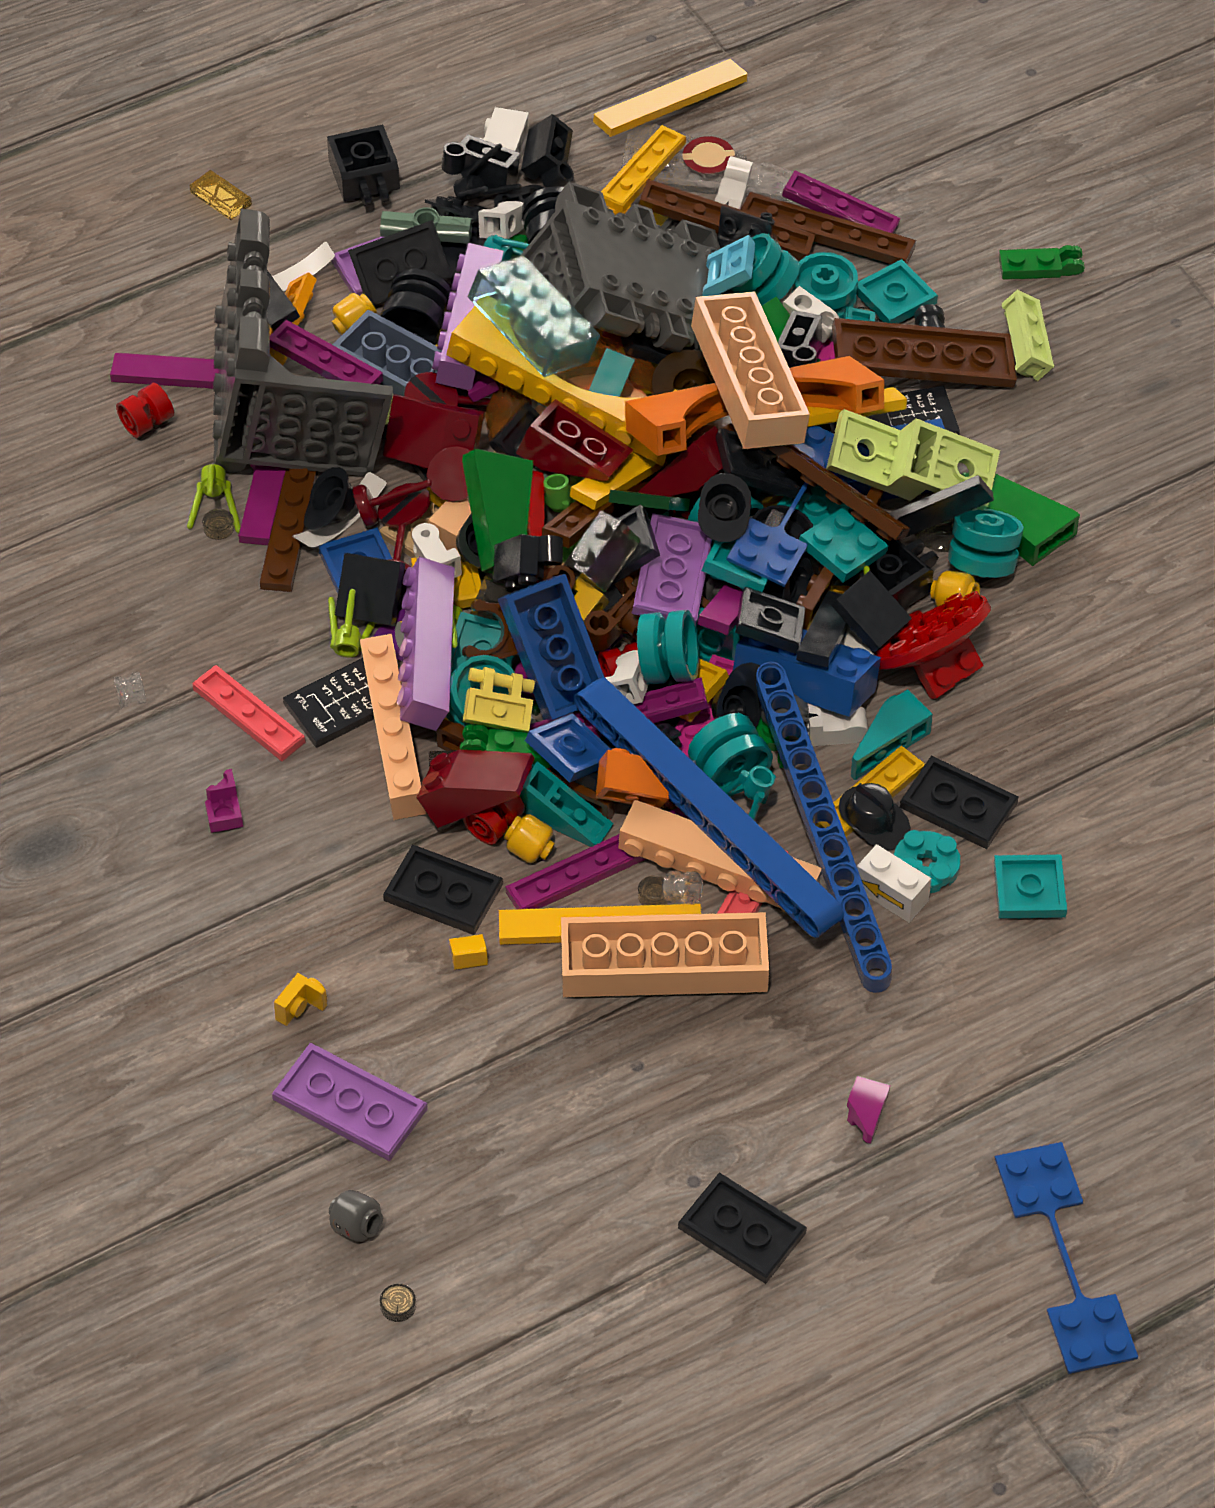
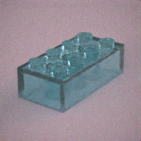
M524 255L478 269L467 297L543 377L589 362L600 334Z

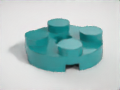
M911 830L905 834L904 839L895 848L894 855L931 878L930 893L940 891L941 887L946 886L949 882L950 886L958 877L961 861L960 853L957 849L956 841L950 836H944L932 831ZM930 858L934 862H930L929 866H923V862L920 859Z

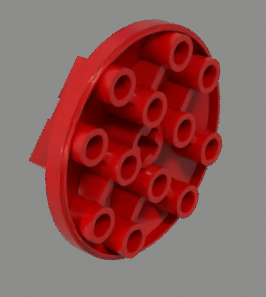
M978 591L971 592L964 597L961 593H956L946 598L944 604L923 614L921 610L909 614L912 619L874 652V655L881 657L879 669H899L913 666L929 698L937 699L953 688L958 681L967 678L984 666L969 637L977 630L991 611L987 598L979 595Z

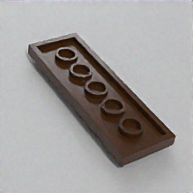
M834 318L832 323L835 359L850 356L878 376L1014 388L1017 381L1011 335L1008 333Z

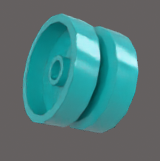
M765 233L752 237L755 242L752 278L744 285L735 286L730 289L734 293L755 292L761 306L776 296L781 300L793 286L800 268L798 260L788 251L781 250L780 244L769 234Z
M831 252L814 253L805 256L799 261V274L792 286L791 294L800 286L835 311L841 319H843L846 306L856 308L858 273L852 262L841 255Z
M975 508L955 516L952 530L954 538H952L950 543L948 560L957 569L972 575L992 578L1008 576L1014 573L1019 556L1017 547L1021 543L1024 527L1021 521L1014 516L988 508L983 511Z
M689 610L671 611L666 619L660 612L641 614L637 628V648L640 668L645 682L648 685L666 683L670 675L676 682L693 681L696 679L699 668V645L692 613Z
M489 655L473 656L461 663L450 676L449 712L446 715L448 721L460 723L465 727L469 724L472 725L471 723L463 722L466 693L470 687L480 689V683L468 680L470 668L482 670L484 667L494 669L496 673L511 676L512 673H515L511 666L500 658ZM493 685L492 692L509 694L508 688Z
M741 713L727 714L705 725L694 736L688 749L689 758L692 761L696 760V765L722 790L738 778L742 770L750 772L755 766H763L769 769L773 760V754L764 739L759 736L748 716ZM743 784L739 785L728 796L743 792Z

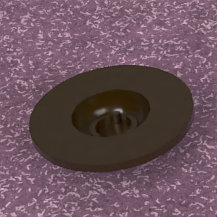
M681 350L680 352L669 354L660 361L653 373L651 388L652 394L658 395L673 392L674 389L682 390L712 384L715 381L702 351Z

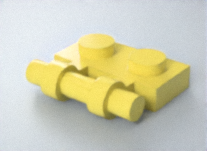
M484 667L482 670L470 668L468 680L479 682L480 689L470 687L467 690L463 722L501 730L528 733L533 700L521 698V692L532 693L535 681L523 678L522 674L512 673L510 676L496 673L492 668ZM493 685L508 688L509 694L492 692Z

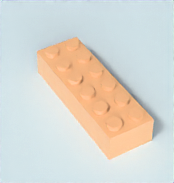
M746 292L696 297L691 327L743 449L804 443L810 414L756 293Z
M766 912L561 918L563 997L768 992L769 960Z

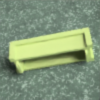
M1017 289L1002 303L1011 335L1016 361L1015 370L1023 376H1033V379L1039 381L1054 368L1040 300Z

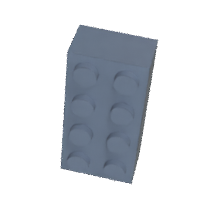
M367 310L332 344L383 372V381L379 385L393 386V394L404 396L406 384L415 375L425 372H438V370L432 369L435 352H442L432 343L370 310ZM456 388L458 394L463 390L461 388Z

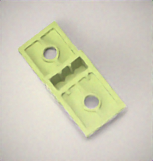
M843 409L838 416L826 469L911 501L925 490L937 493L977 475L992 490L1000 450L919 419L913 420L902 430H898ZM858 443H863L868 447V457L859 453ZM958 463H963L967 466L969 477H964L959 473ZM989 503L977 507V509L983 511L988 507Z

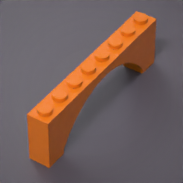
M850 356L789 368L807 407L846 409L856 414L884 409V379ZM716 383L625 401L626 431L657 456L687 450L686 441L694 432L712 421L729 415Z

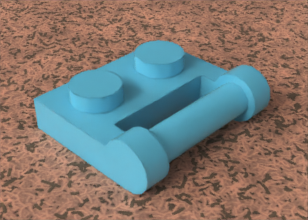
M750 235L708 255L706 266L709 270L707 284L703 287V296L721 295L722 292L735 286L744 285L752 278L755 242Z

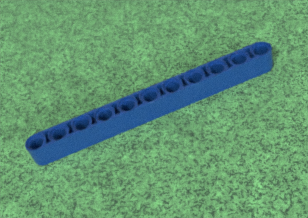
M766 662L758 668L756 673L757 695L819 867L822 868V875L828 892L839 902L843 909L844 918L839 922L861 983L869 992H883L890 986L892 978V964L786 672L780 664ZM767 680H776L778 683L775 685H767L764 682ZM781 707L788 709L785 713H777L774 710ZM787 736H796L799 739L794 742L786 741L784 738ZM798 764L809 766L806 770H797L794 767ZM812 792L820 795L816 799L805 797L806 794ZM820 821L828 822L830 826H828L827 828H819L815 824ZM830 850H836L840 852L841 855L838 857H829L826 855V852ZM845 879L852 882V884L842 887L837 885L836 882ZM851 909H858L863 913L854 917L846 912ZM867 938L874 943L870 946H861L857 942ZM878 968L885 973L875 977L870 975L868 971Z
M598 678L575 694L574 702L581 714L616 748L626 749L630 754L640 755L669 792V799L809 935L818 938L844 918V912L839 902L606 678Z

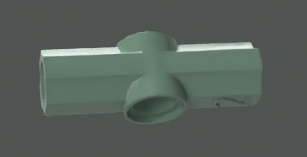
M429 207L417 209L414 213L382 211L380 236L386 237L433 220L440 241L468 244L471 242L472 218L439 216L436 210Z

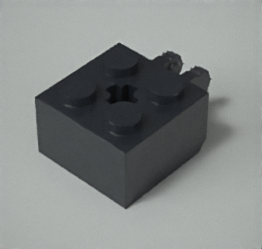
M383 124L327 136L329 163L343 201L361 198L364 206L371 205V195L379 194L382 202L389 201L388 192L400 189L398 162Z
M880 536L879 538L889 546L885 555L869 565L870 571L896 601L906 609L930 592L934 574L931 568L936 564L939 557L933 550L920 558L917 557L923 552L925 547L924 542L920 539L914 540V542L905 546L899 540L893 538L892 541H889ZM861 570L844 583L842 582V585L851 587L864 576V570Z

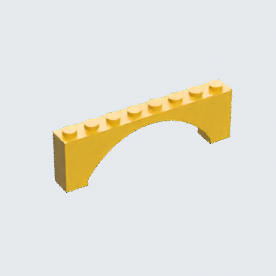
M485 293L451 333L447 356L546 407L555 399L632 448L637 454L661 466H664L673 454L657 456L626 431L625 401L638 398L608 396L579 388L552 374L534 359L516 334L511 320L512 305Z

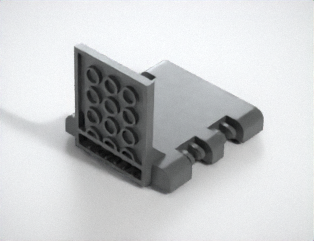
M569 181L558 195L555 213L496 285L494 297L513 306L511 320L516 334L523 346L539 363L568 328L587 323L589 327L625 338L629 337L632 333L640 334L643 330L645 335L651 338L653 346L673 353L680 352L683 348L690 349L692 345L695 348L694 350L701 351L691 327L696 297L703 296V287L707 284L709 270L706 266L707 257L709 254L719 250L720 245L714 229L684 219L681 220L674 230L668 228L663 231L662 227L656 224L652 209L633 203L625 214L619 212L614 215L613 210L607 208L602 192ZM729 289L722 292L721 295L734 294V292Z
M241 209L234 243H228L227 261H230V265H228L222 304L216 305L214 323H217V328H215L214 334L215 354L213 367L214 369H219V373H215L213 392H215L213 415H218V420H214L213 424L214 464L223 467L226 473L240 472L246 467V464L291 469L307 468L310 471L324 472L331 467H341L348 475L365 476L368 472L372 473L393 396V386L296 376L269 354L270 328L267 323V309L270 300V280L267 276V263L270 254V219L261 211Z

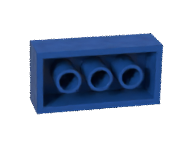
M566 574L552 577L498 598L527 678L535 681L533 694L543 720H554L577 711L578 708L574 702L575 694L598 678L604 677Z
M802 629L801 642L804 636L806 635L807 630ZM745 636L736 644L733 669L749 662L760 666L766 662L778 663L784 668L793 693L806 703L850 717L876 691L881 657L872 655L865 649H854L839 644L829 666L822 667L796 660L797 654ZM771 680V685L778 683L776 680Z

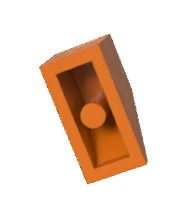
M614 748L607 750L599 760L595 798L626 804H633L634 800H638L657 808H661L669 799V792L640 755L630 754L626 749Z

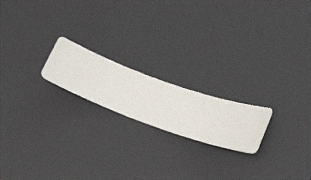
M324 242L305 259L272 277L282 291H285L289 283L307 272L311 275L317 273L335 257V254L328 243Z
M368 472L360 482V484L368 487L373 499L379 496L387 484L386 481L371 472ZM356 503L351 513L343 522H330L319 530H307L293 535V537L309 547H316L332 540L361 516Z

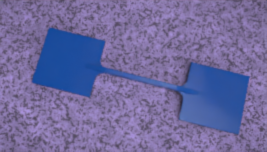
M819 426L807 427L805 442L793 445L827 468L834 433ZM857 444L859 453L863 447ZM830 471L843 481L846 479V476ZM804 482L779 526L770 527L750 517L745 534L736 541L726 560L785 587L808 544L789 536L784 528L809 484Z
M1059 1142L995 1156L1014 1217L1018 1218L1038 1213L1048 1217L1076 1299L1070 1304L1047 1309L1068 1374L1138 1359V1354L1117 1295L1112 1294L1090 1299L1081 1293L1055 1218V1212L1061 1208L1083 1204V1199L1063 1143Z

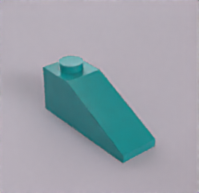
M908 689L899 695L889 697L881 706L852 757L851 777L854 780L870 772L901 745L904 748H908L931 733L933 714Z
M538 761L532 765L520 794V798L525 805L524 814L535 816L551 826L552 829L589 847L601 843L614 823L603 816L602 813L570 789V787Z

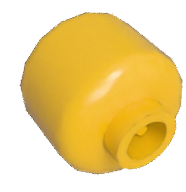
M351 293L333 307L332 311L335 319L331 322L335 329L343 335L367 310L377 313V310L365 294L359 296L356 293Z
M944 571L937 580L932 582L930 595L932 599H935L936 606L944 604L946 598L956 593H961L964 597L971 592L978 591L980 595V586L969 573Z
M527 814L523 818L517 816L504 836L508 840L506 844L508 851L527 863H534L539 857L545 860L555 845L550 840L553 835L552 827L531 814Z

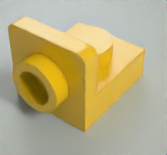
M297 973L274 1001L275 1020L287 1026L294 1017H299L304 1012L307 1003L323 1011L327 1006L326 989L318 980L314 978L308 979Z

